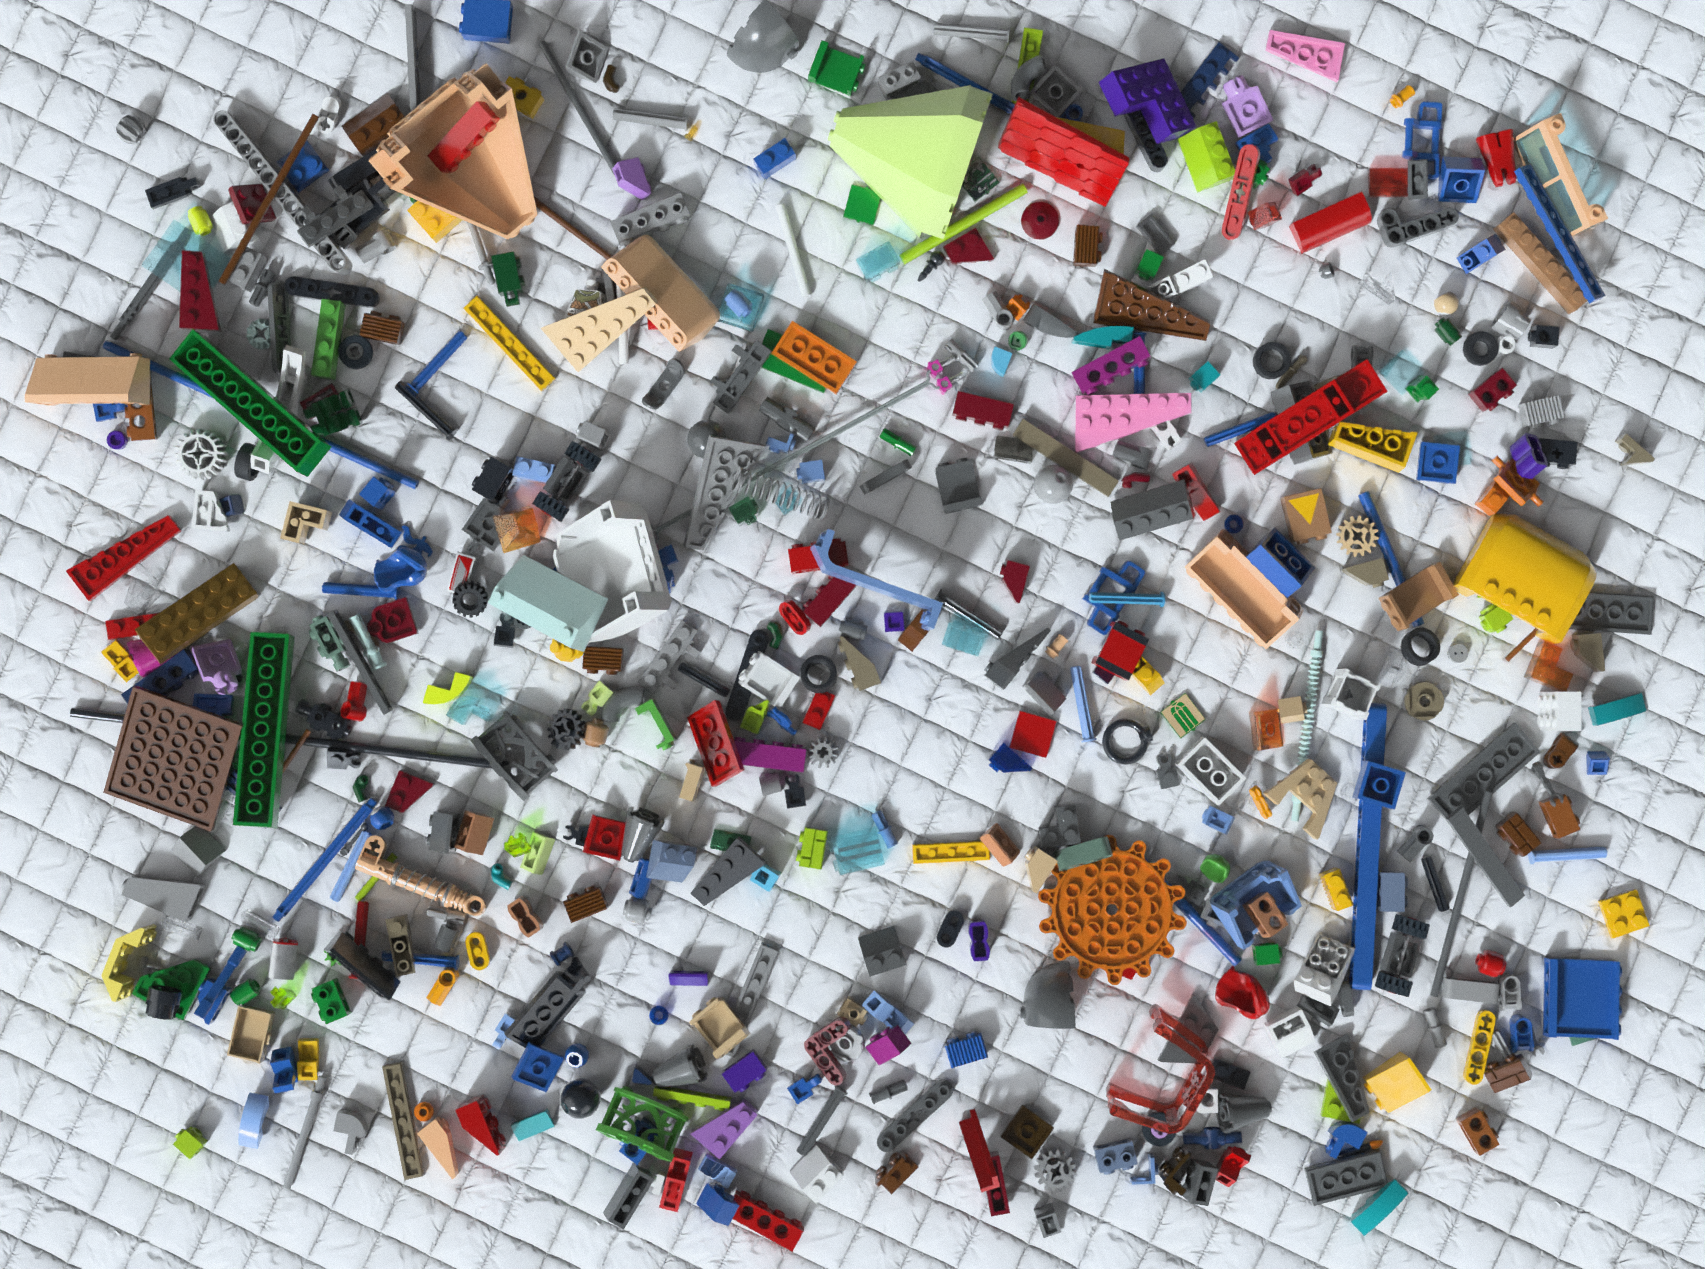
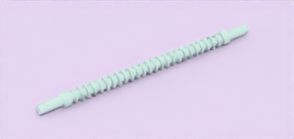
M1318 630L1315 631L1314 647L1310 653V656H1312L1310 661L1312 663L1309 664V667H1311V670H1308L1310 675L1307 676L1309 678V681H1307L1309 686H1306L1308 691L1305 692L1307 694V697H1305L1307 700V713L1304 714V724H1301L1303 729L1300 730L1302 732V735H1300L1302 740L1299 741L1301 746H1298L1300 748V751H1298L1300 756L1297 757L1299 762L1296 763L1298 766L1309 759L1307 755L1310 754L1308 753V750H1310L1308 745L1311 744L1309 739L1312 738L1310 736V733H1312L1310 729L1313 728L1311 723L1314 722L1312 717L1315 716L1313 714L1315 711L1313 707L1316 706L1314 701L1317 700L1315 698V695H1317L1315 691L1318 690L1316 684H1319L1317 679L1320 678L1318 676V673H1320L1318 668H1321L1319 663L1322 662L1320 657L1323 655V651H1321L1323 631ZM1292 795L1293 809L1291 821L1299 822L1302 802Z

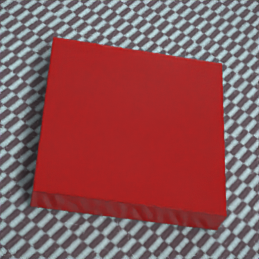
M1019 711L1009 748L1046 758L1057 721Z
M592 814L582 852L620 861L626 822Z

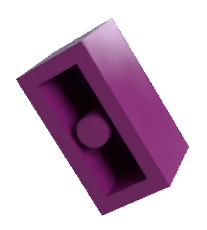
M896 1025L893 1028L886 1027L880 1034L878 1032L869 1039L871 1042L865 1048L877 1064L881 1065L900 1055L912 1043L901 1028Z

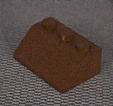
M387 93L341 127L360 154L365 156L375 150L382 140H386L389 137L388 131L405 116Z

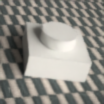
M659 1170L657 1175H653L655 1179L651 1184L654 1187L652 1193L660 1195L667 1172Z

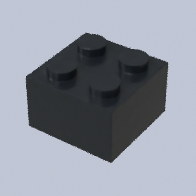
M490 457L489 460L486 459L481 467L483 471L480 476L477 475L474 478L472 490L498 505L514 478L512 475L513 469Z

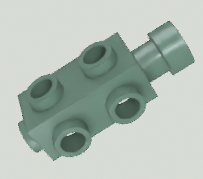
M319 615L313 618V623L309 625L311 629L308 631L313 640L317 639L320 645L317 649L321 657L332 659L336 672L349 667L348 659L344 658L342 654L347 649L329 617ZM324 626H327L329 629L327 633L323 632ZM333 643L337 645L336 650H333L331 647Z

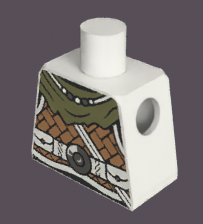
M587 280L586 290L576 289L574 291L566 318L607 302L606 295L597 291L598 281Z

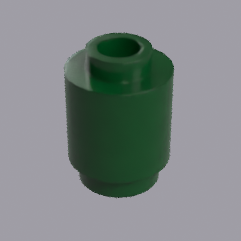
M1443 317L1434 324L1436 326L1434 331L1445 344L1448 343L1451 346L1462 337L1461 331L1450 318L1445 319Z

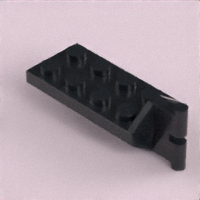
M383 177L375 185L365 178L349 191L354 195L362 190L373 204L372 209L348 223L357 235L390 210L386 199L397 191L390 189L383 181ZM337 201L330 205V207H335L337 205ZM342 227L336 234L338 235L344 229V227ZM348 232L346 235H344L341 238V240H345L350 235V233ZM332 246L328 247L327 254L331 252Z
M578 957L572 959V963L564 972L556 971L505 1031L504 1034L507 1038L524 1048L527 1047L529 1042L541 1046L586 993L583 988L584 984L591 981V976Z

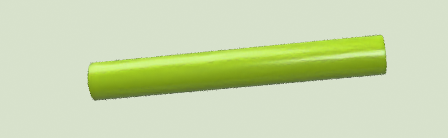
M392 852L386 860L393 863L398 856ZM372 876L355 898L358 901H362L378 882L379 878Z

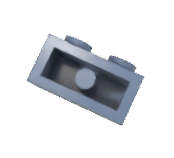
M1378 871L1377 910L1381 912H1405V907L1408 905V898L1405 896L1408 878L1405 876V873Z
M1130 1138L1093 1146L1098 1170L1100 1173H1104V1175L1112 1174L1116 1169L1120 1168L1122 1170H1129L1134 1168L1133 1165L1138 1164L1133 1142Z

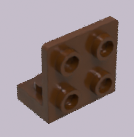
M903 1149L900 1152H894L889 1158L890 1162L886 1166H880L875 1172L877 1174L875 1176V1184L878 1187L882 1185L891 1195L919 1167Z

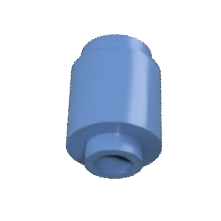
M736 289L732 290L724 299L727 302L726 305L739 318L742 316L747 317L753 310L751 308L753 303L741 291Z

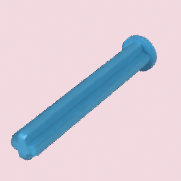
M1091 592L1089 594V602L1149 604L1164 607L1165 593Z

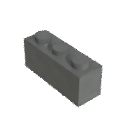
M633 1162L603 1211L608 1222L625 1229L655 1179L649 1170Z

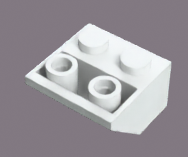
M1298 1006L1263 1023L1281 1059L1315 1042L1311 1026L1302 1009Z

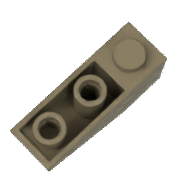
M841 636V641L837 643L841 653L845 652L847 659L844 660L847 670H852L854 677L851 678L854 689L858 688L859 691L880 684L881 681L875 665Z
M408 914L385 919L396 977L416 973Z

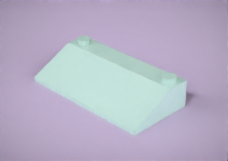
M523 555L495 586L488 603L569 648L584 652L608 598Z

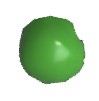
M1215 853L1207 855L1200 866L1202 873L1215 883H1223L1229 876L1231 869L1228 861L1223 856Z

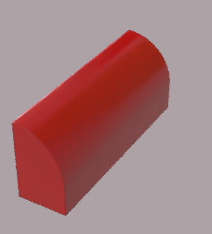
M1361 191L1293 222L1289 228L1301 254L1370 224L1372 216L1366 198Z

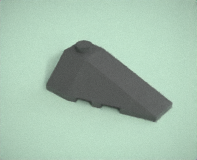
M1046 628L994 663L990 662L984 669L986 672L984 676L999 689L1004 690L1020 671L1019 668L1027 662L1032 655L1031 653L1038 648L1051 630Z

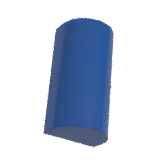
M643 857L638 862L629 894L635 898L645 900L652 879L646 878L649 859Z

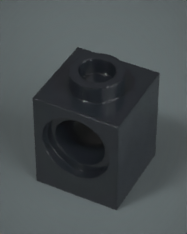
M1545 325L1532 327L1528 332L1530 347L1548 349L1557 347L1559 344L1560 327ZM1540 332H1542V333L1545 334V336H1546V340H1545V341H1542V340L1540 339V337H1539Z

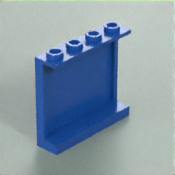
M1544 958L1543 1036L1619 1040L1621 1035L1619 1016L1622 1013V1008L1619 1004V997L1622 995V987L1620 985L1622 967L1620 962Z

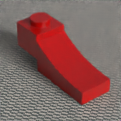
M674 1148V1158L670 1162L659 1208L678 1212L693 1152Z

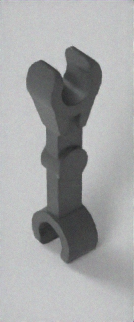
M1539 761L1533 763L1531 770L1541 779L1544 788L1549 792L1550 804L1553 807L1556 806L1554 798H1558L1563 803V796L1560 793H1555L1550 781L1545 777L1541 763Z

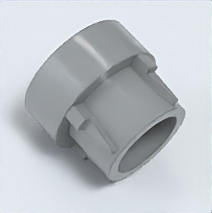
M1510 300L1498 313L1491 324V328L1500 334L1509 335L1517 340L1525 332L1532 319L1523 313L1520 306Z

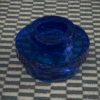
M1230 515L1224 521L1226 531L1231 534L1240 532L1244 525L1242 518L1238 515ZM1231 521L1236 522L1237 526L1235 528L1230 526Z
M660 1005L653 1007L649 1013V1018L655 1025L664 1024L669 1017L668 1010ZM656 1012H661L663 1017L657 1018Z

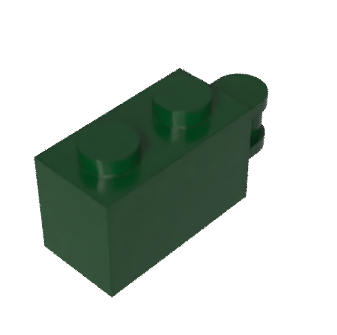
M514 251L492 255L491 258L499 295L501 297L504 296L507 307L520 305L519 293L524 292L523 286H526L524 276L520 275L519 268H522L520 256H517ZM515 294V298L509 299L508 295Z

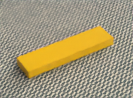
M982 841L912 844L913 864L990 860V851Z

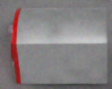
M287 937L273 938L268 978L280 980L294 979L298 948L297 940Z

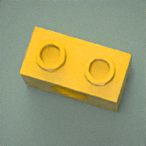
M508 76L505 83L512 88L516 110L533 119L544 102V98L541 95L542 92L533 86L531 88L527 87L525 82L518 77L514 79ZM520 93H526L524 99H517Z

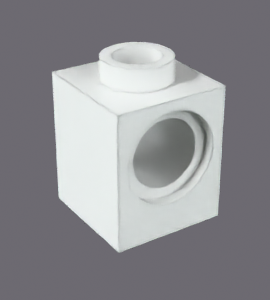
M1201 1083V1086H1195L1197 1112L1218 1113V1089L1212 1086L1211 1083ZM1210 1093L1211 1099L1208 1102H1203V1095Z

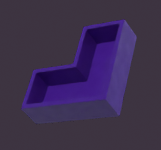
M1164 58L1112 71L1099 81L1114 116L1117 117L1141 110L1157 144L1180 138L1197 127Z

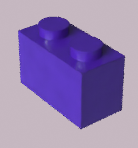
M753 1049L723 1070L722 1076L734 1093L737 1091L743 1092L750 1087L749 1083L754 1079L759 1081L766 1075L767 1066L755 1049Z

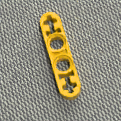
M1480 1010L1476 1015L1464 1067L1463 1077L1472 1085L1479 1084L1483 1079L1496 1022L1495 1015L1488 1010ZM1487 1014V1016L1490 1018V1021H1486L1484 1026V1021L1481 1020L1482 1016L1485 1017ZM1479 1026L1488 1028V1031L1479 1028ZM1481 1032L1486 1034V1040L1483 1043L1477 1041V1035ZM1476 1051L1482 1053V1059L1478 1062H1475L1472 1058L1473 1053ZM1471 1063L1480 1066L1479 1069L1475 1067L1477 1078L1474 1077L1473 1080L1469 1077V1073L1474 1071V1067L1470 1066Z

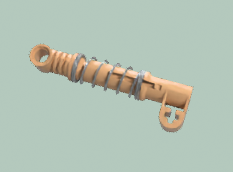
M376 835L370 836L366 840L357 860L356 870L387 881L388 885L393 887L395 885L402 887V891L404 889L412 891V895L415 892L422 895L421 898L424 896L432 899L431 902L437 901L440 898L441 906L446 908L449 906L453 907L454 905L455 909L459 907L460 911L463 909V912L473 916H480L485 912L486 903L482 898L473 894L468 895V892L464 894L463 890L459 892L456 885L451 883L448 885L447 881L442 883L438 881L437 877L432 879L428 877L427 873L422 875L418 870L412 871L408 866L403 867L401 863L397 862L394 864L382 858L387 848L385 840ZM378 841L380 848L374 850L372 843H377ZM367 849L374 850L379 853V856L376 857L366 853ZM474 901H479L481 903L480 910L472 911L471 904Z

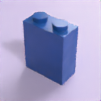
M465 0L461 4L463 22L460 21L459 33H461L464 40L510 44L513 17L511 1Z

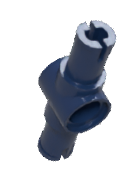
M1204 1127L1198 1133H1183V1145L1201 1144L1205 1149H1220L1228 1143H1242L1241 1131L1224 1133L1220 1127Z

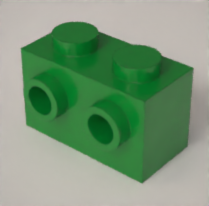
M338 978L312 988V999L314 1003L318 1004L320 1019L325 1021V1024L334 1022L352 1013Z

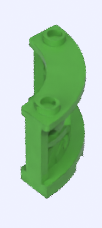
M623 1086L622 1089L615 1087L613 1090L615 1093L602 1123H598L596 1131L626 1144L632 1143L639 1146L638 1149L658 1159L672 1162L674 1158L673 1150L689 1117L683 1115V1110L676 1107L672 1109L657 1101L636 1094L629 1087ZM622 1098H627L630 1104L626 1106L622 1103V1108L626 1111L622 1113L617 1109ZM636 1101L643 1103L641 1105L635 1106ZM657 1109L664 1112V1114L661 1117ZM649 1110L654 1118L657 1129H648L640 1137L635 1136V1123L629 1117ZM615 1114L618 1115L619 1117L611 1125ZM668 1117L676 1120L672 1132L664 1131V1127L668 1128L672 1125L667 1123L666 1119ZM625 1120L631 1125V1129L629 1131H625L623 1129V1127L627 1125L624 1122ZM656 1133L658 1137L653 1135L654 1141H649L647 1138L648 1134ZM665 1136H670L664 1149Z

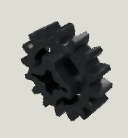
M566 708L558 710V714L552 715L554 720H549L551 727L547 728V730L551 731V734L548 735V738L553 739L551 744L556 745L557 749L567 751L569 749H576V745H581L580 738L585 739L582 732H585L586 728H583L582 725L586 722L581 721L582 714H577L576 710Z

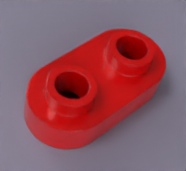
M788 599L780 604L779 612L796 634L804 635L810 630L811 623L793 600Z

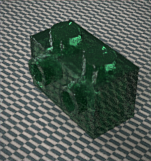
M748 496L728 508L739 527L745 523L750 525L757 521L756 517L759 515L757 511L760 510L755 499L750 500Z

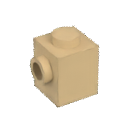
M1301 696L1278 700L1281 724L1305 720L1304 714L1307 713L1306 702L1301 701Z

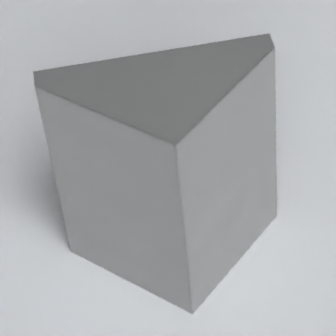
M578 31L565 66L568 74L596 83L609 48L585 33Z
M196 826L179 837L171 849L196 877H199L226 851L207 830Z

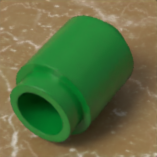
M245 927L236 928L231 937L234 945L249 952H256L262 942L259 934Z
M248 978L233 988L230 997L237 1006L240 1004L244 1005L260 994V985L255 979Z

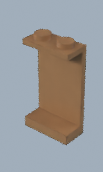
M1437 562L1429 565L1379 597L1381 607L1390 617L1393 627L1397 631L1409 628V624L1447 600L1454 599L1459 594L1442 564Z

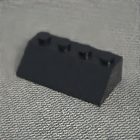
M339 931L323 950L381 999L389 1001L401 982L397 979L395 971L385 969L382 966L384 962L376 956L372 958L368 954L369 950L362 944L358 946L353 941L355 938L350 933Z

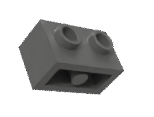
M1191 1158L1186 1170L1185 1183L1183 1184L1187 1191L1183 1194V1197L1191 1204L1209 1206L1218 1169L1208 1161Z

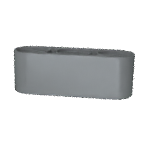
M1444 977L1442 997L1497 1004L1500 984Z

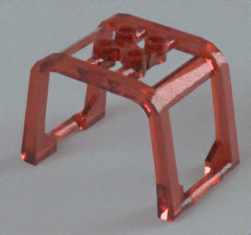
M1153 1004L1149 1014L1155 1020L1153 1024L1154 1032L1180 1047L1195 1058L1196 1062L1173 1101L1162 1103L1109 1082L1105 1089L1108 1108L1112 1116L1168 1134L1178 1133L1189 1124L1213 1082L1215 1075L1214 1065L1208 1057V1048L1205 1041L1158 1004ZM1170 1027H1172V1028L1175 1029L1177 1032H1179L1181 1035H1183V1036L1186 1037L1188 1040H1190L1192 1043H1194L1195 1045H1197V1046L1199 1047V1049H1197L1195 1046H1193L1191 1043H1189L1187 1040H1185L1183 1037H1181L1178 1033H1176V1032H1175L1174 1030H1172ZM1204 1066L1206 1068L1205 1075L1201 1073ZM1115 1098L1163 1112L1166 1122L1135 1112ZM1183 1104L1186 1106V1109L1180 1117L1178 1109Z

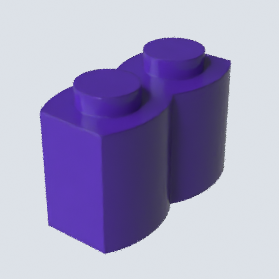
M1525 433L1510 446L1511 457L1516 461L1517 473L1521 477L1533 479L1547 467L1546 456L1542 452L1541 443L1536 435Z
M983 919L970 920L968 934L971 939L969 946L971 957L974 962L987 961L990 956V948L986 941L988 938V927Z

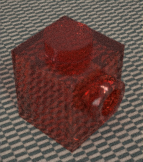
M1276 202L1265 203L1247 212L1249 222L1254 230L1264 229L1282 220Z

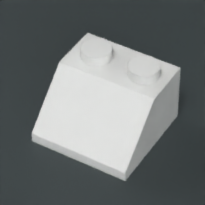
M231 202L221 206L210 217L223 253L226 254L237 249L250 224H242L234 203ZM256 231L249 243L259 240Z
M817 1144L789 1171L800 1188L816 1204L844 1177V1171Z

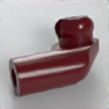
M1133 472L1126 475L1121 480L1123 482L1122 487L1130 489L1132 488V482L1148 483L1150 481V474Z

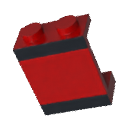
M1118 620V622L1110 623L1112 629L1099 655L1094 656L1091 663L1123 680L1129 681L1149 639L1144 637V632L1137 629L1133 631L1128 628V624Z

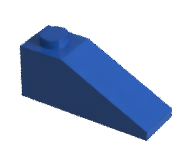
M351 499L347 501L339 513L344 520L390 548L393 547L402 533Z

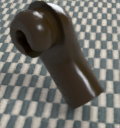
M608 64L603 76V83L609 92L617 93L620 85L613 78L617 68Z

